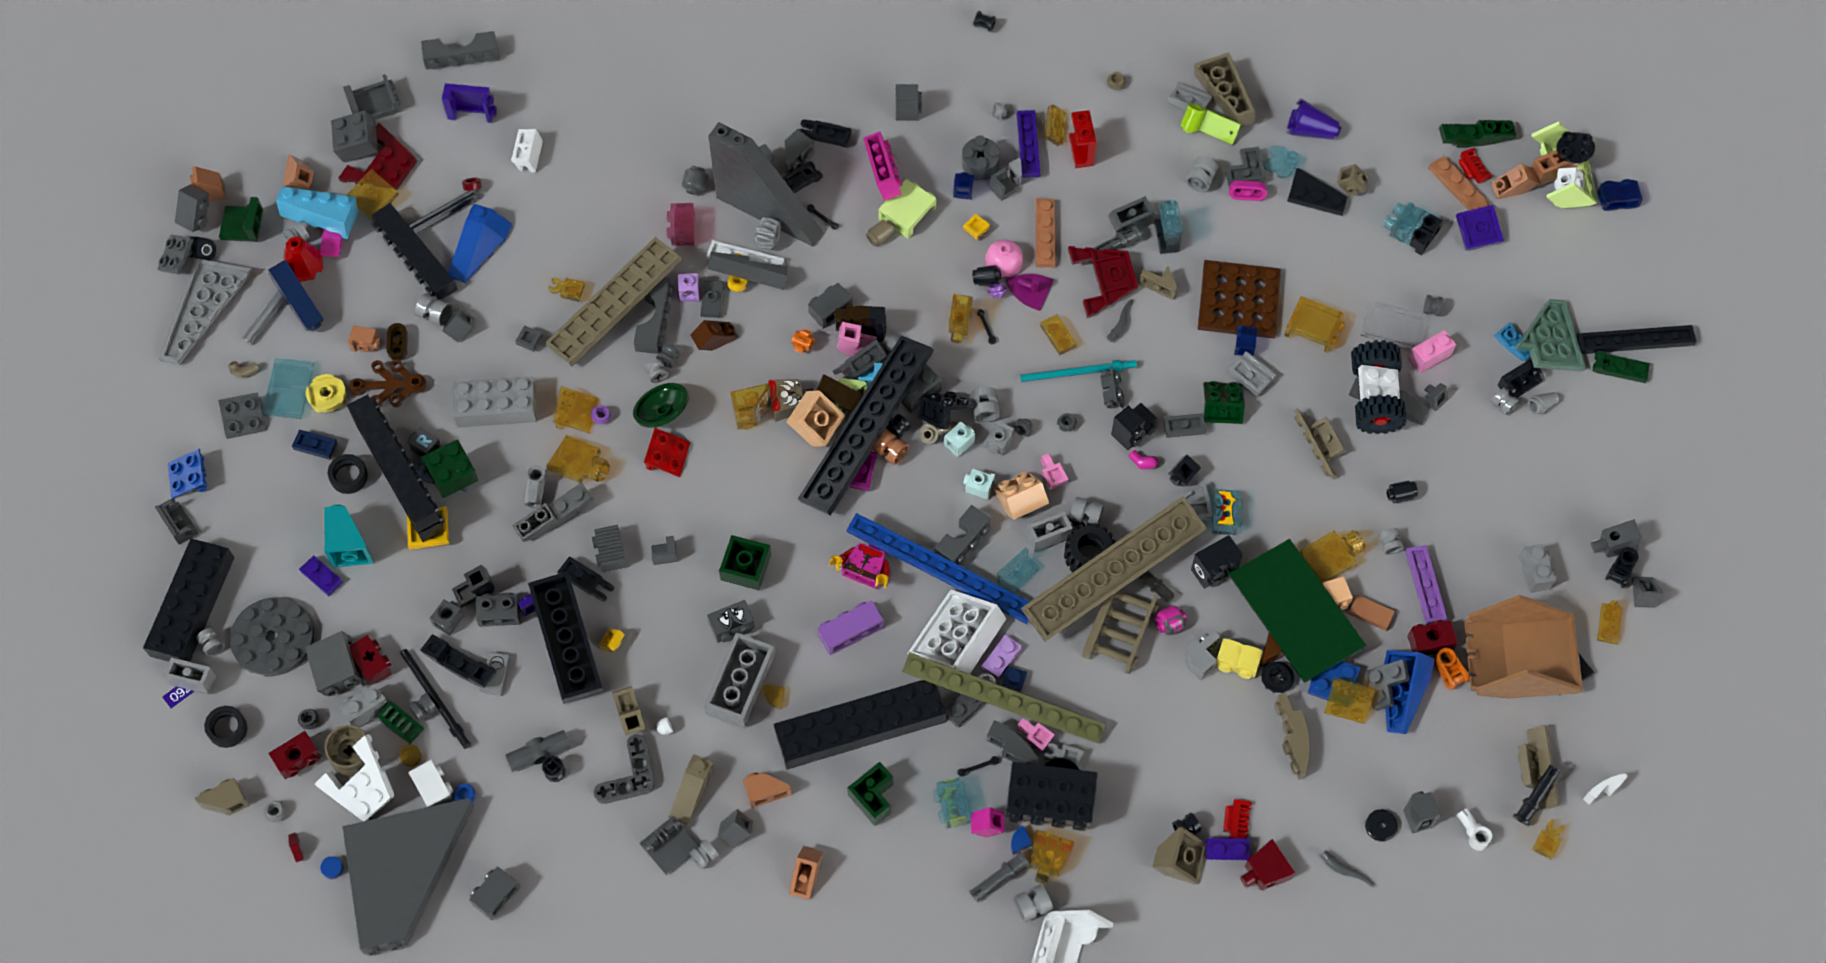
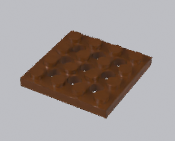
M1204 260L1197 330L1274 339L1281 268ZM1223 277L1227 282L1219 283L1216 279ZM1241 279L1244 280L1246 284L1241 286L1238 285L1235 281ZM1262 282L1265 286L1259 288L1255 285V283ZM1222 294L1225 296V299L1218 300L1215 295ZM1241 296L1244 298V301L1237 302L1234 297ZM1260 298L1264 303L1256 304L1253 300ZM1219 310L1222 311L1224 315L1218 317L1215 316L1213 312ZM1240 313L1243 317L1236 319L1233 317V314ZM1259 315L1261 316L1262 320L1255 321L1253 320L1252 316Z

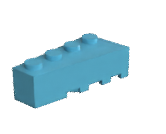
M282 186L276 198L280 216L296 222L309 223L310 227L313 228L320 227L326 229V231L335 232L345 239H348L359 213L356 197Z

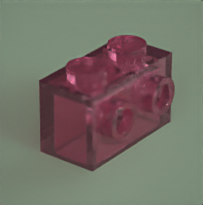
M671 203L670 211H667V222H670V227H667V239H671L672 246L695 245L694 204Z

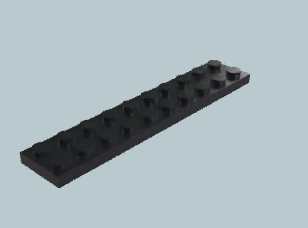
M902 335L900 336L798 497L801 503L831 516L933 354L934 350L930 346Z

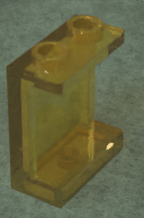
M1301 296L1287 324L1284 336L1292 338L1294 333L1325 346L1324 351L1328 352L1329 348H1334L1338 337L1335 335L1337 331L1341 332L1345 324V321H1342L1344 313Z

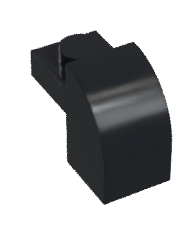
M483 565L465 573L466 581L452 588L457 602L462 608L476 601V597L492 594L495 590L488 570Z

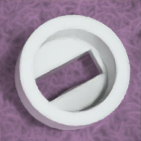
M668 717L658 721L656 727L661 735H668L674 732Z

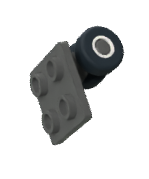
M171 234L166 241L164 253L159 259L158 270L180 274L187 256H194L197 259L209 261L216 254V245L207 238L184 237Z

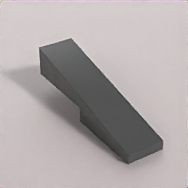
M710 253L709 270L782 290L785 288L787 280V266L752 262L749 261V256Z

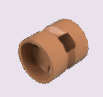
M885 429L872 450L880 456L885 455V459L895 466L905 457L909 445L900 438L896 440V435Z

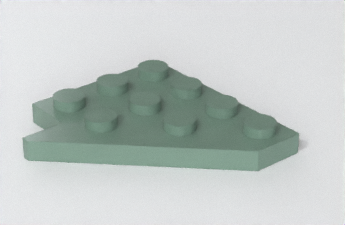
M1549 299L1525 331L1515 349L1528 350L1534 368L1582 371L1586 367L1566 301Z

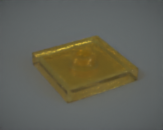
M372 169L347 194V196L356 197L357 207L372 221L371 215L392 203L399 195L394 188Z

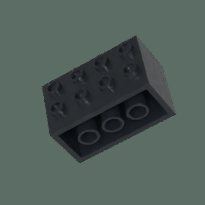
M1012 762L1005 817L1009 818L1010 822L1022 823V820H1030L1032 825L1042 826L1045 822L1052 823L1051 827L1064 828L1065 825L1073 826V830L1085 831L1092 824L1098 772Z

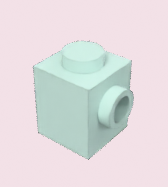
M962 422L958 423L944 436V445L957 457L975 443L974 430Z

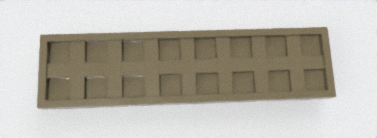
M655 236L545 343L572 367L682 261L681 257Z

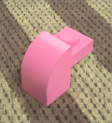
M842 322L839 328L837 348L843 354L852 356L877 337L861 334L860 325Z

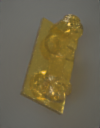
M1611 600L1608 604L1601 603L1597 641L1618 645L1622 607H1620L1616 600Z

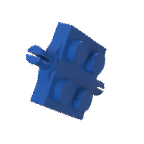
M1341 661L1312 678L1307 694L1347 707L1354 692L1367 696L1369 688L1357 685L1360 667Z

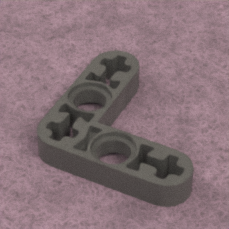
M634 734L627 740L633 775L598 784L594 789V796L599 803H612L645 795L654 790L655 782L648 749L642 735ZM634 741L642 743L639 745L641 754H637L635 747L632 746ZM644 759L647 762L646 766L643 769L636 768L635 763L637 760ZM646 779L647 782H650L647 784L648 787L644 788L643 785H640L643 783L642 780ZM633 781H635L636 785H638L636 786V791H634V786L632 783ZM626 783L630 785V790L627 793H620L618 791L621 784ZM612 786H614L615 792L617 794L615 796L613 795V792H610L613 791L611 788ZM602 789H605V791L608 792L606 793L605 798H602L601 795H598L601 794Z

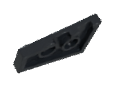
M1296 168L1287 202L1342 216L1347 196L1301 169Z

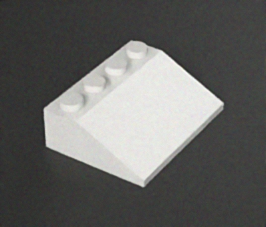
M951 589L907 654L911 652L970 674L1005 622L1006 617L997 604Z

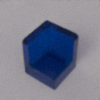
M1238 325L1234 355L1243 356L1247 351L1254 356L1257 328Z

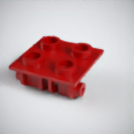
M654 428L643 462L646 465V469L653 471L654 468L680 477L691 442Z

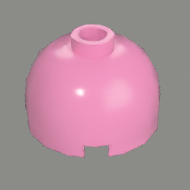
M1002 239L989 246L986 252L985 263L986 266L996 265V268H1000L1002 278L1007 276L1010 278L1020 272L1023 264V254L1021 248L1015 242Z

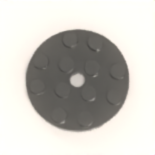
M278 597L262 599L249 605L239 614L230 633L231 650L238 663L248 672L260 674L264 677L279 676L298 667L307 657L305 647L311 645L314 641V628L307 612L296 602ZM270 632L277 633V637L273 641L267 640Z

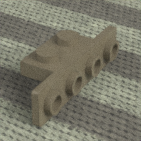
M1298 408L1295 409L1294 412L1297 416L1294 419L1299 427L1303 426L1305 430L1303 435L1307 442L1312 443L1314 446L1312 452L1317 460L1321 459L1323 472L1326 476L1330 475L1333 479L1338 478L1329 461L1346 452L1329 419L1325 417L1309 426L1303 413Z
M1544 725L1527 730L1528 744L1518 746V759L1522 769L1521 779L1524 786L1531 789L1536 787L1548 766H1553L1548 731ZM1555 781L1539 804L1542 811L1559 806Z

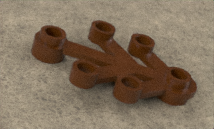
M396 359L392 361L391 368L395 373H400L406 379L398 380L384 368L380 360H376L371 364L374 373L381 375L386 381L364 382L360 378H355L349 385L351 392L356 396L363 395L366 390L385 389L379 395L371 396L370 399L372 401L379 400L378 405L381 407L382 403L390 396L389 402L391 406L397 408L401 406L402 402L410 394L424 391L426 380L422 375H412L404 368L402 361ZM400 364V367L394 368L395 365ZM398 388H405L399 395L393 394ZM399 399L398 402L393 403V400Z

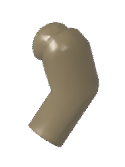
M233 361L228 365L232 375L242 378L259 371L255 362L245 367L239 365L237 361Z

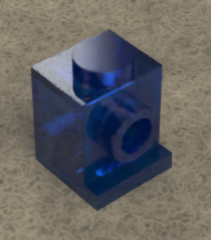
M967 172L955 173L953 198L972 200L974 175H970ZM958 188H960V189H969V191H968V192L958 191Z

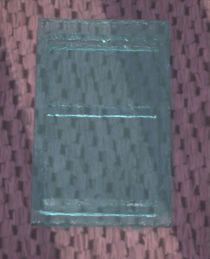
M275 358L262 410L264 416L302 418L307 402L306 389L312 381L314 362Z

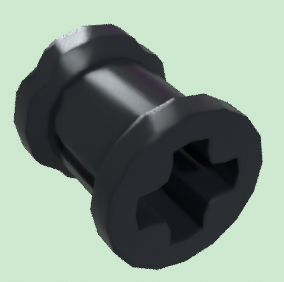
M978 11L973 26H980L991 32L996 22V16L990 17L982 14V11Z

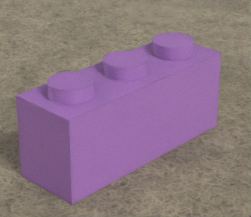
M872 600L867 603L862 602L856 606V609L850 612H842L838 615V618L832 621L827 620L818 627V636L829 655H832L884 628V620Z

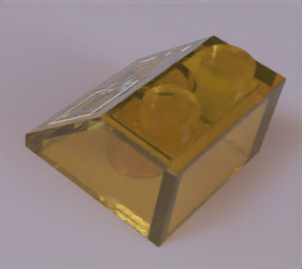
M769 383L730 392L738 430H748L757 426L772 405Z

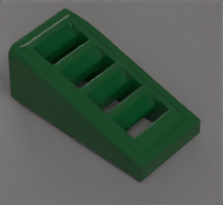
M389 701L377 715L381 723L410 745L424 730V727L392 701ZM400 715L401 718L395 724H392ZM407 721L408 723L400 730L399 728ZM412 726H414L415 728H414V729L411 731V733L407 736V735H406V732H407Z

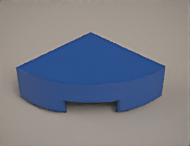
M1024 825L1019 827L1012 836V854L1032 846Z

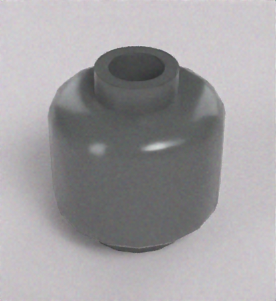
M691 166V168L685 170L682 186L687 189L686 192L688 194L697 195V193L705 191L708 181V174L705 172V169Z

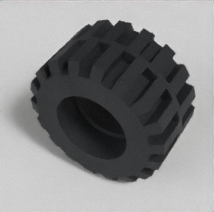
M1087 523L1085 527L1081 524L1078 526V530L1074 528L1071 534L1067 536L1064 559H1066L1065 563L1067 566H1070L1072 573L1094 558L1084 556L1079 551L1080 547L1083 545H1094L1103 552L1116 543L1115 539H1112V533H1107V528L1103 527L1101 529L1099 524L1091 526V523Z

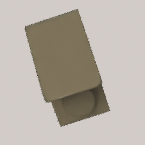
M1167 266L1162 276H1158L1153 271L1143 269L1139 285L1174 300L1177 287L1169 266Z

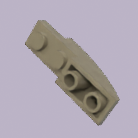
M1284 693L1278 695L1274 704L1277 714L1281 715L1283 719L1282 726L1284 732L1289 734L1286 735L1282 747L1284 753L1289 755L1291 759L1290 766L1293 774H1297L1298 779L1301 780L1305 776L1309 762V733L1302 709L1293 711L1288 696Z

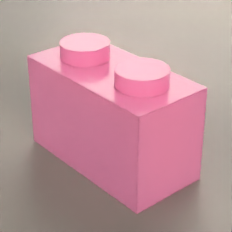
M1443 330L1412 349L1409 360L1419 373H1422L1452 356L1456 344L1447 332Z

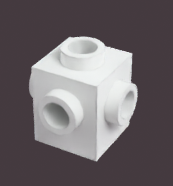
M1577 167L1558 168L1557 179L1554 183L1556 190L1572 183L1577 184L1583 189V173Z

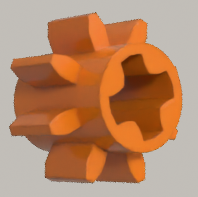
M804 328L794 333L791 344L794 345L795 351L802 354L812 349L815 338L812 337L811 331Z

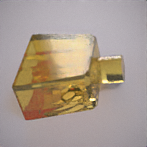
M953 294L948 326L949 333H951V341L954 343H962L963 335L968 336L973 312L972 296Z
M1035 830L1030 868L1037 870L1036 882L1047 884L1050 875L1059 877L1073 851L1075 841Z

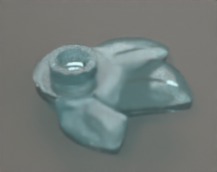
M1271 146L1269 151L1272 157L1263 164L1268 171L1277 172L1278 178H1285L1291 175L1293 169L1300 165L1301 159L1296 152L1288 151L1285 147Z

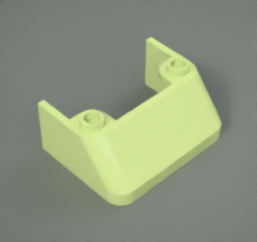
M1558 121L1531 135L1532 138L1541 144L1540 153L1543 156L1555 151L1557 142L1562 137V134L1571 131ZM1588 161L1576 166L1583 173V189L1577 184L1572 183L1547 194V198L1556 207L1558 206L1561 209L1585 207L1598 203Z

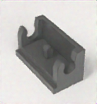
M174 498L155 506L179 545L198 534L182 506Z

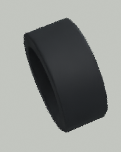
M353 454L338 456L328 466L327 474L329 481L334 489L342 494L358 492L367 482L368 473L365 464L359 457ZM347 465L357 466L359 475L355 480L349 483H340L337 480L336 474L342 467Z
M226 705L211 711L204 723L205 733L211 742L223 748L233 747L240 743L246 736L248 729L247 721L241 712L232 706ZM226 716L236 718L238 727L232 735L220 738L214 733V726L218 720Z

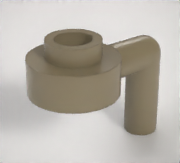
M954 421L949 423V429L944 430L928 423L921 427L919 432L920 438L927 444L934 443L940 438L941 434L950 432L957 423ZM926 431L931 432V437H927Z

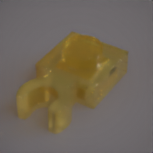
M552 277V283L557 284V286H549L550 293L557 294L560 292L561 298L580 301L585 287L584 282L566 278L564 282H561L559 278Z
M1553 819L1546 825L1547 832L1543 829L1540 831L1531 849L1550 860L1554 857L1561 842V839L1556 836L1560 835L1564 830L1563 824L1558 830H1555L1552 827Z

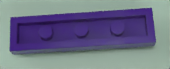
M1035 110L1017 111L1022 178L1040 177Z

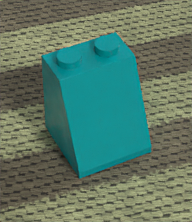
M334 504L330 507H324V552L332 567L374 564V560L345 505Z

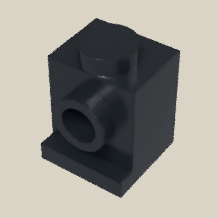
M1186 454L1168 472L1171 476L1169 479L1174 485H1181L1183 487L1188 484L1201 467ZM1180 469L1184 471V476L1179 474Z

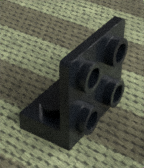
M946 391L945 394L932 392L930 395L921 396L919 419L942 430L949 429L951 410L975 408L976 404L970 402L969 398L957 396L956 392Z

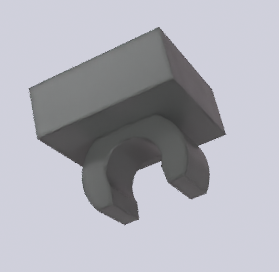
M1442 383L1436 388L1429 384L1424 389L1428 393L1425 395V398L1429 400V408L1435 411L1448 399L1447 386Z

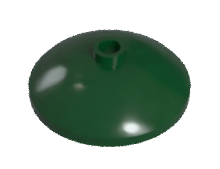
M666 383L656 386L637 401L633 409V417L642 427L656 428L667 425L678 418L685 410L689 400L688 392L684 386L677 383Z

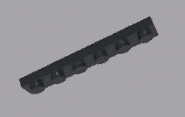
M1693 325L1578 333L1576 336L1581 354L1595 353L1596 351L1614 352L1694 346L1697 342Z

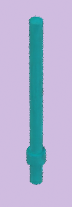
M1114 360L1112 363L1020 374L1021 382L1097 373L1104 370L1110 371V366L1116 372H1120L1122 369L1136 368L1137 362L1136 360L1122 362L1121 360Z

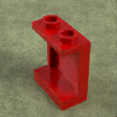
M1090 110L1072 112L1071 117L1075 132L1069 133V142L1075 168L1094 166L1097 141Z

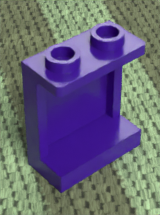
M445 83L441 99L448 120H455L457 111L483 113L486 115L487 122L492 123V119L497 113V107L494 106V96L491 95L489 87Z

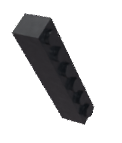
M391 203L371 215L374 221L372 223L377 233L381 232L383 234L382 237L388 246L392 245L394 247L395 255L399 259L403 258L405 267L409 272L413 271L415 273L414 277L420 285L422 283L425 285L427 294L436 297L437 300H442L457 290L454 279Z

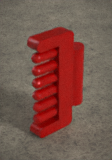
M1475 148L1462 151L1458 164L1468 179H1475L1478 184L1490 180L1492 174L1486 171L1484 164H1481L1482 161L1479 160L1477 153H1474Z
M1234 799L1233 806L1225 807L1223 831L1229 833V838L1248 839V833L1244 832L1249 831L1245 827L1249 826V823L1246 822L1250 821L1247 818L1250 816V813L1247 812L1251 811L1249 807L1252 803L1250 801Z

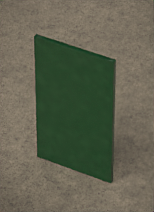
M1290 539L1285 540V542L1228 573L1231 580L1304 683L1366 648L1365 642Z

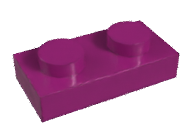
M870 452L850 484V488L864 491L870 490L877 459L876 452Z

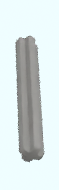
M279 290L242 337L246 344L251 345L285 301Z

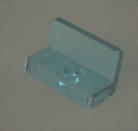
M1026 547L997 573L996 582L1012 593L1020 588L1040 568L1028 556L1029 550Z

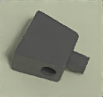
M1635 519L1602 530L1600 539L1591 541L1593 552L1604 551L1606 557L1609 558L1618 556L1627 547L1638 551L1642 537Z

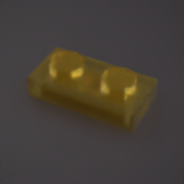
M1052 104L1048 106L1045 138L1059 146L1063 144L1066 112Z
M1058 314L1040 322L1041 328L1059 355L1076 348L1077 343Z

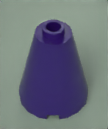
M1299 99L1296 102L1299 106L1297 109L1292 110L1287 129L1290 130L1287 131V134L1323 139H1334V137L1339 136L1341 131L1339 121L1306 100Z

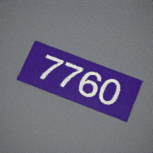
M175 687L162 696V698L170 708H173L195 691Z

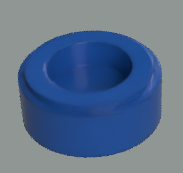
M463 783L455 788L453 796L455 801L470 798L471 802H473L476 793L471 785Z
M330 856L322 861L320 870L326 878L335 879L342 874L343 864L337 857Z

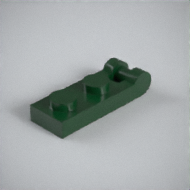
M1604 351L1595 352L1594 359L1596 362L1593 364V372L1641 383L1647 382L1650 363L1609 355Z

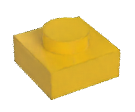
M977 214L963 225V230L976 240L990 228V224Z
M608 629L598 646L602 650L615 651L620 646L625 634L620 630Z

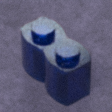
M1624 179L1621 182L1608 180L1600 184L1597 190L1602 210L1604 211L1634 209L1639 207L1643 201L1637 180Z

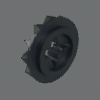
M1271 662L1262 670L1261 682H1263L1266 689L1273 693L1282 694L1292 687L1294 673L1283 662ZM1278 671H1280V678L1283 680H1279V682L1275 684V678H1273L1272 676H1276V674H1278Z

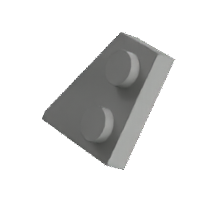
M1202 482L1199 487L1193 491H1188L1183 496L1201 521L1212 520L1213 514L1206 482Z

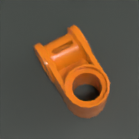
M1443 648L1434 658V667L1449 690H1453L1456 685L1470 680L1467 670L1452 649ZM1441 657L1447 658L1449 663H1444Z

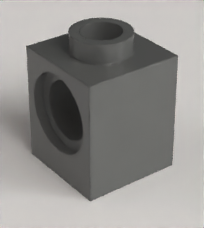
M443 599L429 619L434 627L450 636L464 615L459 604ZM447 613H452L451 617L443 618Z

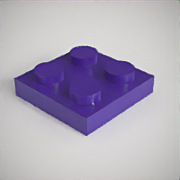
M1494 205L1456 214L1466 251L1504 241Z

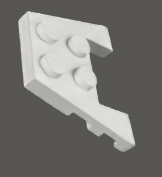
M369 734L363 736L353 746L365 763V766L344 786L341 785L332 771L325 773L315 783L318 788L363 822L371 819L395 796L385 770L382 771L378 763L379 755L372 748L370 743L372 738Z

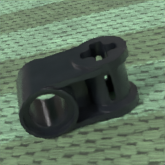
M1630 547L1624 548L1612 564L1605 579H1610L1620 584L1621 588H1624L1638 561L1637 551ZM1623 557H1628L1631 562L1625 561Z

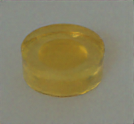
M406 745L400 750L399 758L405 766L413 767L420 762L421 752L415 745Z

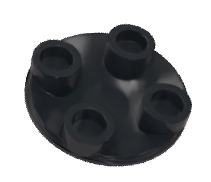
M1564 132L1557 142L1556 150L1560 158L1566 162L1583 163L1594 155L1595 143L1592 135L1588 133Z

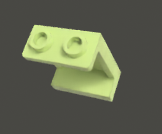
M905 179L902 183L903 186H900L902 194L886 200L878 209L879 220H889L894 226V230L909 239L913 234V227L930 209L934 210L936 208V198L931 192L921 189L916 182Z

